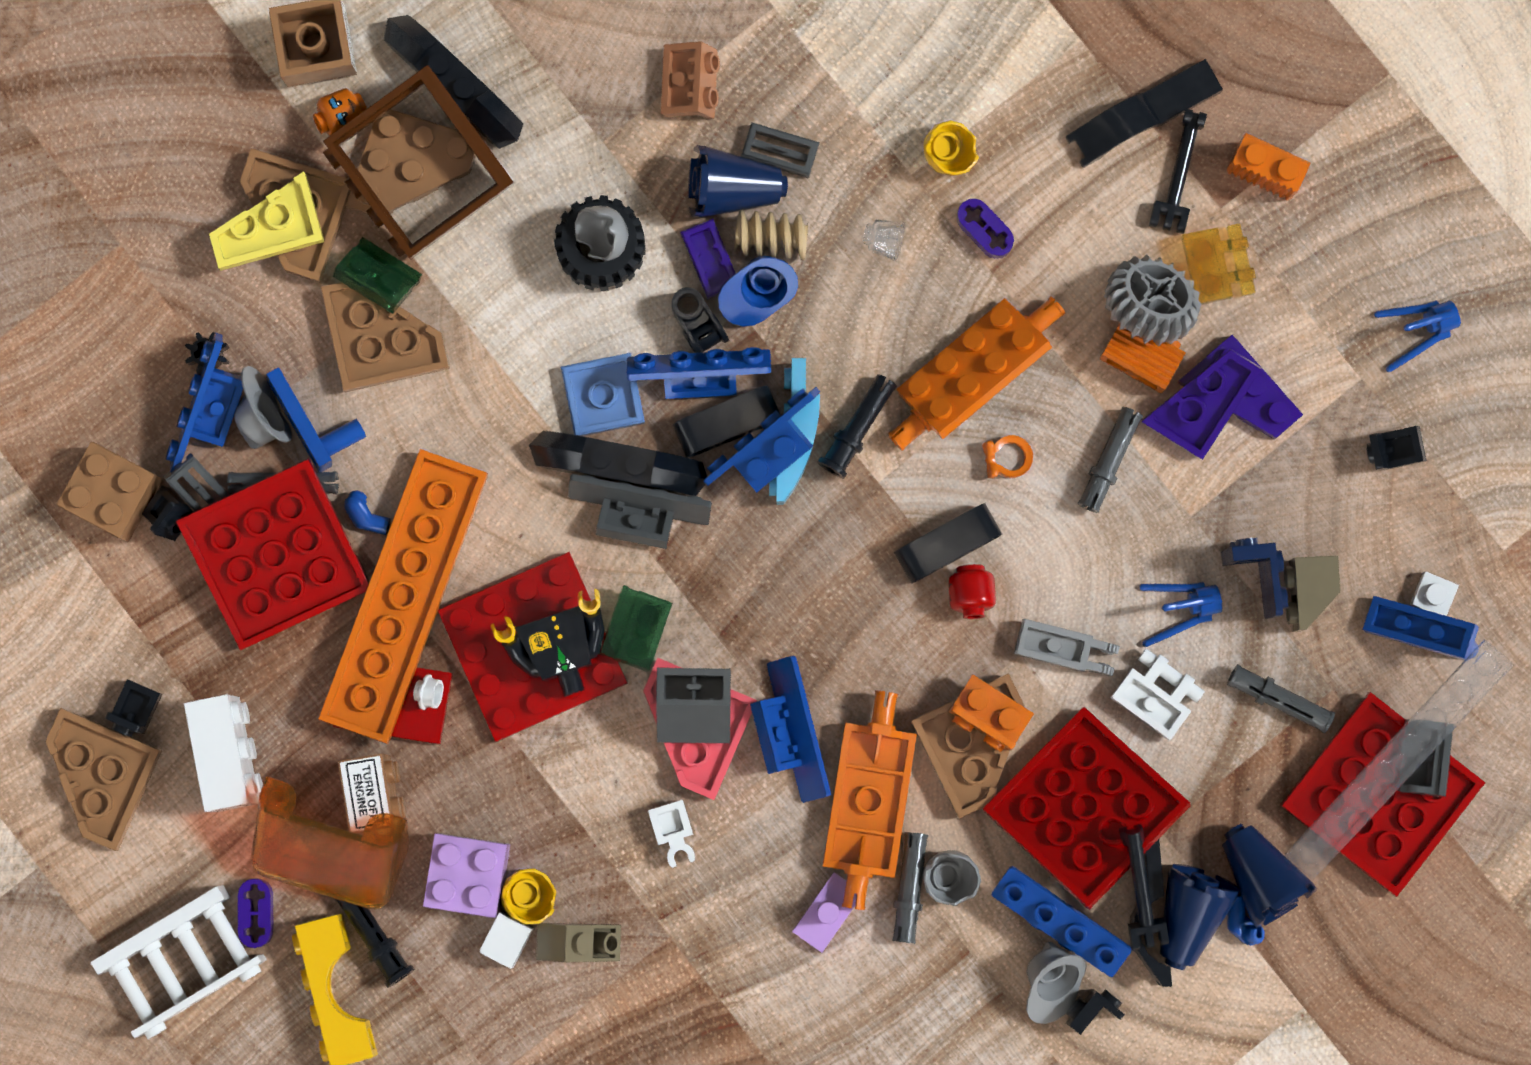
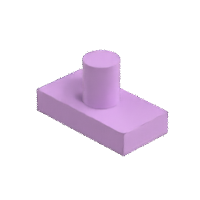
M833 872L792 931L821 953L856 903L857 894L855 893L852 908L841 907L846 880Z

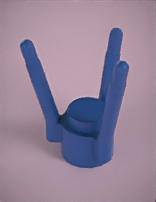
M1436 300L1427 304L1380 310L1374 313L1376 318L1426 312L1423 314V319L1406 324L1403 328L1405 331H1410L1426 326L1429 333H1436L1386 367L1387 372H1392L1437 342L1451 337L1450 330L1460 327L1461 324L1459 312L1452 301L1449 300L1439 304Z
M1204 582L1195 584H1141L1139 586L1141 591L1192 592L1187 594V600L1164 604L1162 609L1170 611L1189 608L1192 615L1197 614V616L1144 640V647L1165 640L1199 623L1212 621V614L1222 612V599L1217 585L1205 586Z

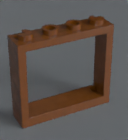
M429 65L323 140L328 148L323 154L335 170L340 166L350 177L344 183L356 199L363 195L371 206L366 210L369 217L378 228L382 225L386 226L392 235L387 240L399 257L406 254L410 260L514 185L513 180ZM422 86H425L495 181V184L412 244L341 148V145Z

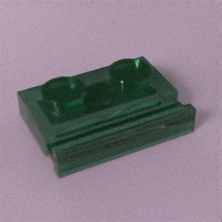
M362 237L358 245L353 247L335 267L333 277L393 314L409 296L415 285L417 286L420 283L422 274Z
M623 585L599 655L611 657L618 662L648 672L673 603Z

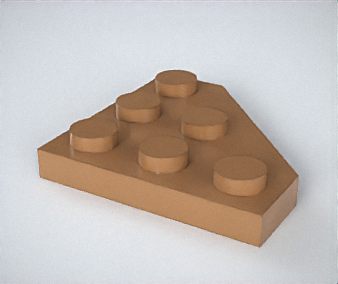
M389 110L373 122L358 171L388 212L392 214L394 210L437 191L439 187L455 179L459 180L470 174L476 155L457 130L395 110ZM350 191L346 207L367 214L366 210L371 207L363 195L356 199Z
M251 148L240 183L253 207L266 199V196L276 189L280 190L292 182L293 178L303 171L306 173L324 242L279 254L278 258L287 273L321 283L350 194V189L344 183L347 178Z
M357 279L321 287L344 392L450 369L443 335L440 331L411 315V313L376 293Z
M1009 673L988 683L1025 707ZM955 699L912 720L911 723L958 819H961L985 807L994 798L1010 750L1004 747L1002 752H999L983 742L986 735L973 728L971 733L952 722L955 715L950 713L949 710L956 701Z
M60 708L45 742L50 755L53 756L60 774L58 776L68 802L71 803L80 833L82 837L118 851L162 750L64 708Z

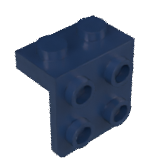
M1257 538L1238 539L1235 542H1230V548L1221 551L1222 566L1258 562L1265 619L1283 616V609L1288 608V595L1286 587H1280L1279 572L1284 571V559L1282 551H1276V542L1258 544Z

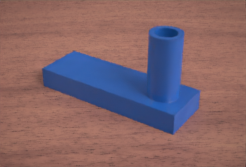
M278 367L266 374L267 383L318 472H323L332 467L330 456L366 438V434L356 418L319 438L280 368Z
M1373 596L1362 629L1365 632L1464 661H1468V659L1473 658L1477 654L1478 644L1475 639L1479 626L1476 624Z

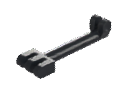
M1190 109L1185 110L1182 121L1184 129L1166 203L1161 201L1154 202L1149 226L1156 227L1159 222V215L1162 214L1166 215L1163 229L1170 231L1173 218H1178L1177 233L1184 234L1190 209L1181 207L1180 202L1197 132L1203 129L1205 125L1206 113L1200 112L1198 114L1193 113V110Z
M1141 824L1133 825L1134 829L1130 830L1127 827L1119 828L1121 842L1124 846L1128 847L1139 918V922L1128 924L1130 944L1133 951L1140 949V935H1144L1147 948L1155 946L1153 933L1158 932L1161 945L1169 944L1164 917L1153 918L1143 851L1145 840Z

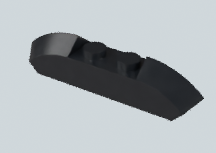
M409 15L387 18L384 41L416 72L429 65L470 123L498 149L518 141L523 122L441 42Z
M542 431L529 444L536 466L577 475H592L598 479L612 482H627L633 486L648 489H663L668 493L683 496H697L705 486L703 480L707 477L703 462L589 437Z

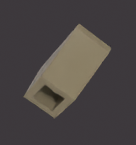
M1338 556L1297 557L1289 560V566L1284 567V584L1286 588L1291 589V602H1288V608H1286V618L1288 624H1293V632L1307 630L1341 592Z
M540 923L537 928L536 960L556 962L620 961L621 925Z

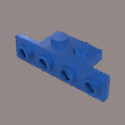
M215 332L212 342L206 340L199 360L204 362L201 375H193L188 394L193 396L190 407H182L177 422V427L182 428L178 441L171 440L165 460L171 461V473L175 470V466L182 462L190 437L221 447L224 446L243 391L241 376L214 368L223 344L222 334Z
M756 347L746 348L742 351L714 349L705 353L677 351L667 355L641 353L636 356L627 357V380L664 379L665 399L737 395L736 375L771 373V354L769 349Z
M804 388L787 401L790 408L780 415L776 410L760 423L764 430L757 436L753 437L749 432L733 446L737 452L729 459L724 455L716 459L707 467L711 474L703 480L704 483L709 486L734 465L757 493L809 451L813 445L790 418L820 393L818 388H813L809 393Z
M789 656L767 663V669L775 698L750 704L767 772L771 774L793 768L800 798L803 803L828 797L831 795L797 658L796 656Z
M1014 866L1008 868L992 891V897L1026 919L1031 926L1045 932L1063 948L1081 956L1109 977H1113L1131 953V946Z

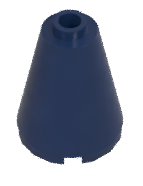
M697 145L694 147L693 151L699 153L698 158H691L689 168L688 198L695 199L696 208L689 207L692 217H706L775 205L780 202L781 197H786L788 179L787 176H782L780 168L707 146Z
M1241 823L1225 833L1224 836L1227 840L1222 844L1237 886L1240 888V893L1251 922L1256 929L1260 928L1262 924L1264 926L1270 924L1297 907L1299 902L1297 898L1304 895L1308 899L1317 891L1314 883L1252 825L1245 828Z
M1173 864L1168 872L1164 919L1167 925L1169 944L1160 945V954L1165 957L1164 963L1168 966L1185 970L1186 966H1194L1236 902L1240 888L1221 876L1216 875L1214 879L1205 875V870L1184 864Z

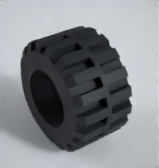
M600 195V199L593 200L592 196L585 197V202L579 204L576 201L571 205V211L568 213L564 211L561 216L562 221L560 225L557 224L554 244L557 257L566 275H569L576 284L579 285L581 283L589 290H593L595 287L600 288L601 291H609L608 287L615 286L617 289L623 286L622 282L626 279L630 281L635 276L634 272L636 269L640 270L643 264L642 258L645 255L646 246L642 224L639 218H636L634 211L629 206L626 208L621 200L615 198L614 201L608 200V196ZM608 206L615 209L622 216L628 227L629 236L625 250L619 257L611 261L594 262L582 255L579 242L575 237V221L578 213L584 208Z

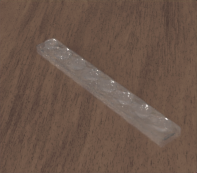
M1484 639L1290 847L1285 856L1311 880H1314L1514 664Z

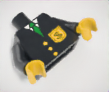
M594 589L595 599L586 601L582 598V591L578 593L579 606L516 628L512 620L506 616L504 618L508 628L504 631H498L492 623V632L496 640L502 643L511 661L530 677H541L544 682L558 677L564 697L582 692L585 689L578 670L592 666V659L596 658L600 653L605 632L602 613L599 608L600 592L598 589Z

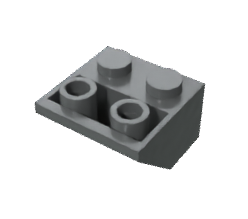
M657 668V743H730L731 669Z

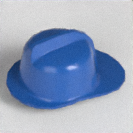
M770 256L754 258L722 286L718 296L719 309L723 317L732 324L743 327L756 325L767 319L795 297L798 289V276L793 267L782 259Z

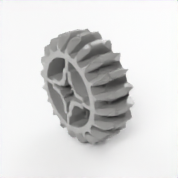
M1147 254L1141 259L1133 256L1128 262L1123 261L1108 279V285L1104 297L1107 299L1105 308L1112 311L1110 320L1120 322V330L1127 329L1131 332V339L1135 336H1140L1144 344L1153 340L1157 346L1164 342L1171 345L1177 339L1181 340L1186 336L1197 322L1201 303L1198 301L1200 292L1193 289V280L1185 279V271L1178 272L1174 269V262L1169 265L1164 264L1161 257L1152 261Z

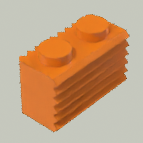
M1245 133L1227 167L1228 174L1233 173L1234 177L1240 176L1241 180L1246 179L1247 183L1253 182L1254 186L1259 185L1260 189L1266 188L1267 192L1272 190L1273 195L1278 194L1280 198L1285 196L1286 201H1288L1298 192L1311 163Z
M1119 322L1099 359L1162 394L1186 352L1179 349L1181 343L1178 341H1174L1171 345L1164 342L1157 346L1153 340L1144 344L1140 336H1135L1131 339V332L1127 329L1120 330Z

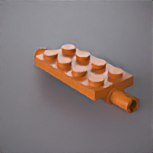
M1049 297L1032 314L1023 316L1004 298L896 389L900 397L912 410L910 411L911 415L894 430L887 433L889 438L896 446L898 445L901 451L925 430L927 432L935 431L943 440L1052 348L1049 340L1042 332L1066 314L1062 306L1057 301L1054 303L1055 299L1053 297Z
M875 690L871 722H867V726L845 723L823 860V867L844 870V874H847L844 899L841 907L852 908L853 897L856 893L855 909L865 910L869 878H873V875L895 878L917 734L897 731L896 727L893 726L898 694L889 692L887 704L884 707L885 691Z

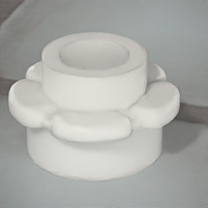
M427 674L423 680L416 682L413 697L415 701H418L420 709L425 710L428 707L437 708L440 705L444 690L442 680L434 679L431 674Z

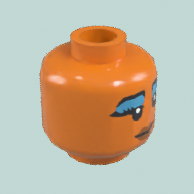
M343 88L318 100V112L313 114V119L318 131L321 134L327 133L330 136L365 111L367 106L358 92L354 94L351 90Z

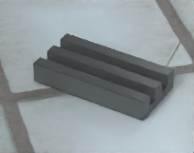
M751 122L741 157L809 178L819 142ZM755 134L810 149L809 154L754 139ZM754 147L757 149L768 151L784 157L805 162L806 164L804 167L801 165L790 163L784 160L751 151V148Z
M192 453L185 457L187 460L182 464L178 463L172 473L168 472L163 476L194 511L202 507L177 481L181 476L208 504L216 501L188 472L192 467L221 498L229 495Z

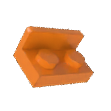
M973 674L949 710L950 713L955 715L952 722L971 733L973 728L986 735L983 742L999 752H1002L1004 747L1010 751L1013 750L1017 740L1034 715L1033 712Z

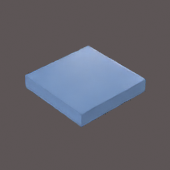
M631 353L561 367L574 435L587 436L645 424L637 380H627V357L632 356Z

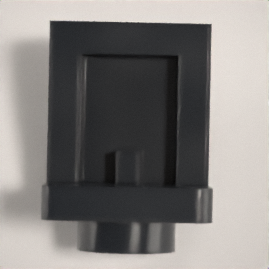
M1420 426L1369 435L1370 443L1367 444V455L1372 465L1375 464L1376 470H1389L1427 461Z
M162 485L141 514L152 524L150 530L155 535L176 541L181 534L176 521L194 511L171 488Z
M127 679L113 711L108 712L105 719L114 722L111 729L126 736L132 737L134 732L145 734L163 694Z
M1093 989L1085 1000L1079 997L1071 1005L1066 1013L1070 1017L1066 1024L1081 1035L1103 1007L1117 1019L1121 1020L1125 1015L1118 1009L1122 1002L1106 989L1102 994Z

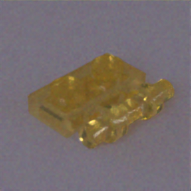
M1241 224L1227 226L1228 240H1220L1218 227L1181 236L1190 280L1194 281L1193 289L1200 292L1198 301L1201 305L1231 299L1233 297L1231 284L1235 283L1240 284L1242 296L1256 293L1253 282L1256 279L1254 268H1250L1246 251L1249 248L1248 239L1246 236L1243 237ZM1224 253H1233L1236 271L1228 272Z

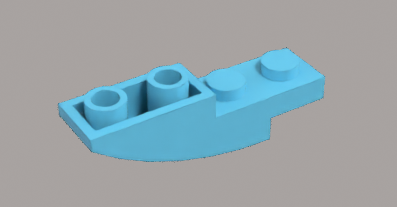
M792 358L791 368H784V389H791V398L803 388L806 391V358ZM820 394L790 418L812 445L815 441L819 419ZM784 403V412H786L790 408L788 403ZM812 448L769 482V496H776V505H784L795 490L804 473Z

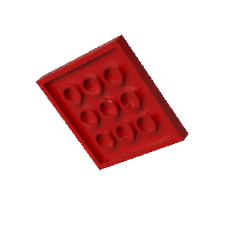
M309 458L176 521L240 651L366 592L370 583Z
M570 552L438 610L495 742L628 684L605 632L600 653L596 658L592 659V666L578 670L585 690L567 697L563 695L558 677L545 682L541 677H530L511 661L502 643L494 637L491 624L493 623L498 631L506 630L508 628L504 618L506 616L512 620L516 628L579 606L578 593L582 591V598L584 600L591 601Z
M1368 692L1280 806L1390 894L1398 897L1481 790L1485 782L1450 755L1446 796L1435 797L1398 792L1406 719L1373 693Z
M1083 707L983 810L1015 842L1090 910L1131 868L1128 847L1124 846L1121 842L1119 828L1127 827L1130 830L1134 829L1133 825L1141 824L1145 840L1143 843L1145 854L1188 810L1191 804L1091 712Z

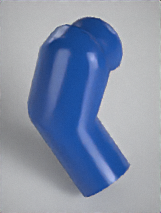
M358 490L350 492L348 498L344 501V509L354 526L358 529L387 535L391 518L371 514L366 505L367 496Z
M1238 896L1227 914L1228 930L1243 944L1250 946L1260 944L1265 938V931L1262 926L1258 929L1255 928L1251 919L1245 915V904L1242 896Z

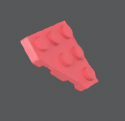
M657 658L643 690L656 724L657 668H681L660 658ZM731 689L730 743H664L682 787L715 800L752 714L750 704L757 702V700Z

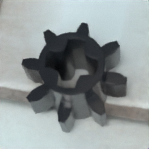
M198 332L196 333L197 341L193 345L185 344V347L191 351V357L187 358L185 362L188 365L198 364L196 369L198 375H201L204 362L199 361L206 340L212 342L215 332L210 334L209 339L204 338ZM227 343L222 344L214 367L216 369L222 363H230L223 353L230 348Z

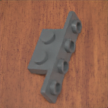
M571 474L569 480L568 497L570 499L602 505L596 528L597 536L667 549L673 519L709 525L712 502L703 500L698 496H682L668 493L658 488L646 489L633 486L627 482L601 480L592 475L580 476Z

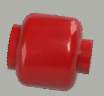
M978 564L959 566L956 568V573L949 577L950 607L956 612L963 613L964 619L985 617L984 611H988L995 606V578L991 572L985 570V566Z

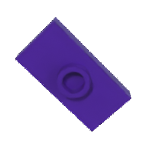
M711 219L680 232L707 299L719 295L722 286L729 278L736 274L714 219Z

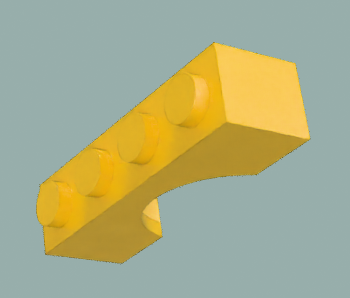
M343 914L295 926L296 933L292 934V942L296 955H302L305 969L301 970V978L305 990H311L314 1004L310 1005V1014L314 1026H320L323 1040L319 1041V1050L323 1062L329 1061L330 1065H348L374 1058L378 1055L369 1019L358 1018L348 1014L338 1005L332 993L331 977L333 969L338 960L351 949Z

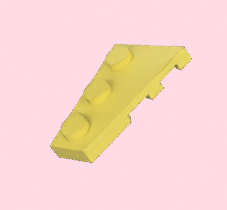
M304 171L294 177L292 182L280 190L276 189L267 195L266 199L248 211H243L209 234L218 269L222 271L324 242L308 179Z

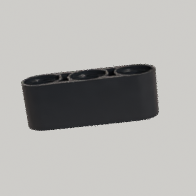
M766 385L675 422L673 427L686 458H690L741 438L749 432L753 433L763 429L760 423L776 410L779 414L780 412L769 386Z
M983 503L901 547L894 553L910 583L913 584L1002 535V532L986 503Z

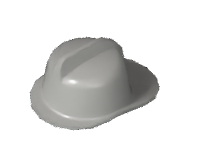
M251 366L243 368L241 382L245 395L239 401L235 411V422L238 430L252 449L260 448L275 439L285 443L289 442L292 438L291 429L282 415L274 393L266 379L257 369Z
M1047 942L1042 952L1032 958L1027 967V976L1031 989L1026 1006L1027 1014L1031 1020L1036 1023L1047 1024L1056 1021L1067 1013L1068 1009L1075 1002L1087 967L1085 960L1081 956L1070 955L1066 950L1057 947L1053 942Z

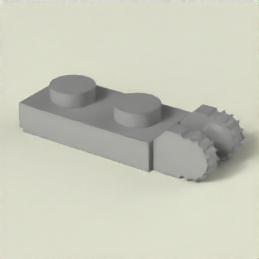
M1022 619L1014 654L1082 672L1088 670L1113 676V667L1105 663L1088 661L1091 648L1113 655L1118 654L1120 646L1093 639L1094 636Z

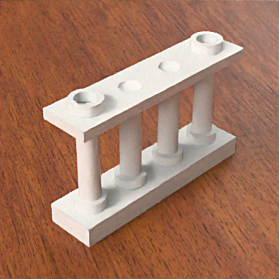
M224 885L216 886L90 962L97 975L109 972L111 976H116L143 1023V1025L131 1031L134 1038L144 1034L147 1039L154 1037L167 1029L164 1024L165 1021L240 977L243 983L261 972L258 965L267 961L264 954H261L253 959L249 958L222 911L225 909L222 903L231 898ZM201 915L205 919L210 918L238 967L221 978L217 976L191 931L193 928L191 921ZM170 934L173 935L174 939L179 938L206 985L205 988L190 997L186 996L159 949L162 947L159 941ZM138 953H141L142 957L147 956L175 1005L158 1016H155L128 969L130 966L128 959Z

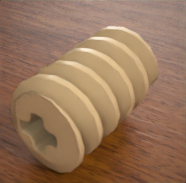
M740 210L736 222L734 253L737 246L741 245L743 255L748 256L752 246H755L759 257L763 256L766 247H769L771 256L776 258L780 249L783 248L786 259H791L795 249H798L800 259L805 260L808 223L804 225L801 214H797L793 224H790L787 213H783L779 222L776 223L773 212H768L765 221L762 222L758 211H754L749 221L744 210Z

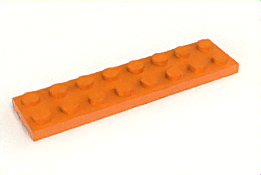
M422 449L419 450L318 718L320 721L385 744L389 743L488 477L487 472Z

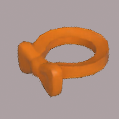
M1008 435L1000 438L995 443L988 440L982 445L986 456L985 462L987 464L988 478L994 479L998 475L1005 478H1016L1024 475L1033 463L1031 446L1025 439L1019 436ZM1012 443L1022 449L1024 462L1019 469L1008 470L996 463L995 453L1003 445Z

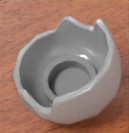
M608 206L586 207L578 213L575 221V237L578 242L587 244L590 247L589 257L611 261L624 252L629 236L628 227L622 216L615 209Z
M955 850L942 851L933 856L926 863L922 875L926 892L936 902L951 906H957L959 903L970 898L973 899L981 883L977 865L968 855Z

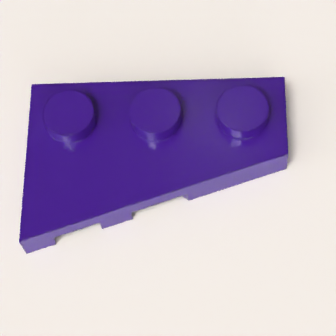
M1231 335L1177 383L1185 386L1230 349L1258 366L1260 365L1240 342ZM1262 367L1233 412L1238 419L1274 440L1303 416L1302 412Z
M1230 349L1146 416L1142 423L1203 460L1261 371V367Z

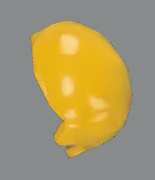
M949 120L936 124L924 140L925 159L934 171L944 175L956 176L969 172L979 158L976 153L977 139L962 123Z
M535 868L519 869L505 880L501 892V903L511 919L521 924H540L555 911L556 889L545 873Z

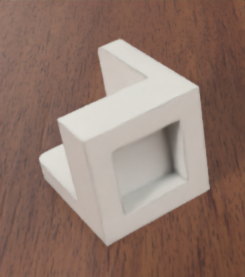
M500 912L480 948V953L512 969L518 961L534 928L527 924H521L511 919L508 914Z

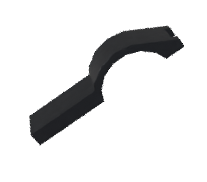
M1204 59L1152 89L1130 97L1109 108L1067 135L1066 140L1069 144L1074 141L1077 142L1085 158L1080 160L1082 168H1085L1128 139L1148 129L1159 127L1183 114L1186 109H1192L1220 94L1223 88L1207 60Z
M1159 839L1144 854L1151 904L1164 897ZM1137 905L1130 915V923L1139 922ZM1140 935V949L1134 951L1159 986L1172 987L1171 967L1157 962L1148 954Z

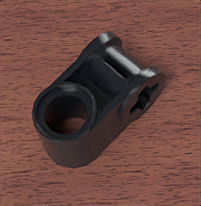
M685 287L679 289L672 298V312L694 353H703L721 341L723 343L729 341L719 320L714 313L712 314L702 295L697 290ZM684 297H692L697 301L698 308L692 314H684L678 309V302ZM713 332L712 334L708 335L707 337L701 339L702 337L706 336L707 334Z

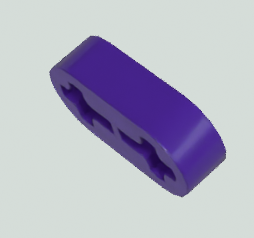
M973 198L961 204L957 213V223L960 228L990 258L999 259L1007 256L1014 243L1011 230L983 201ZM969 208L971 211H975L978 208L981 211L979 219L985 226L981 228L974 220L970 223L966 222V209ZM989 229L996 237L1001 234L1004 235L1005 240L1003 244L1006 248L1001 249L997 246L992 249L989 246L992 239L986 231Z
M258 878L247 880L238 891V936L240 941L250 948L266 945L273 936V890L268 882ZM254 884L258 885L259 891H264L265 897L258 900V911H253V899L246 897V893L253 890ZM253 915H258V927L265 929V935L259 936L258 942H254L253 936L247 935L246 932L247 928L253 927Z

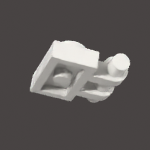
M1145 649L1138 660L1149 668L1146 674L1143 676L1132 668L1110 698L1170 741L1191 713V710L1180 703L1183 697L1186 695L1197 703L1205 691L1194 684L1195 679L1186 673L1183 676L1168 665L1169 660L1161 654L1157 657L1151 651ZM1158 676L1175 687L1171 695L1154 684Z

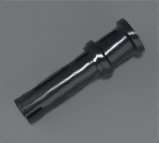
M877 374L875 377V381L845 429H840L833 435L835 441L824 457H820L817 461L822 468L841 479L846 477L847 473L845 470L854 455L861 453L863 450L862 439L892 392L897 388V385L889 380L883 391L880 392L879 390L886 377Z
M352 881L344 884L332 893V896L341 906L369 949L367 958L370 962L376 963L386 978L384 984L387 988L395 985L415 970L412 965H407L397 950V941L392 939V937L388 938L353 886Z

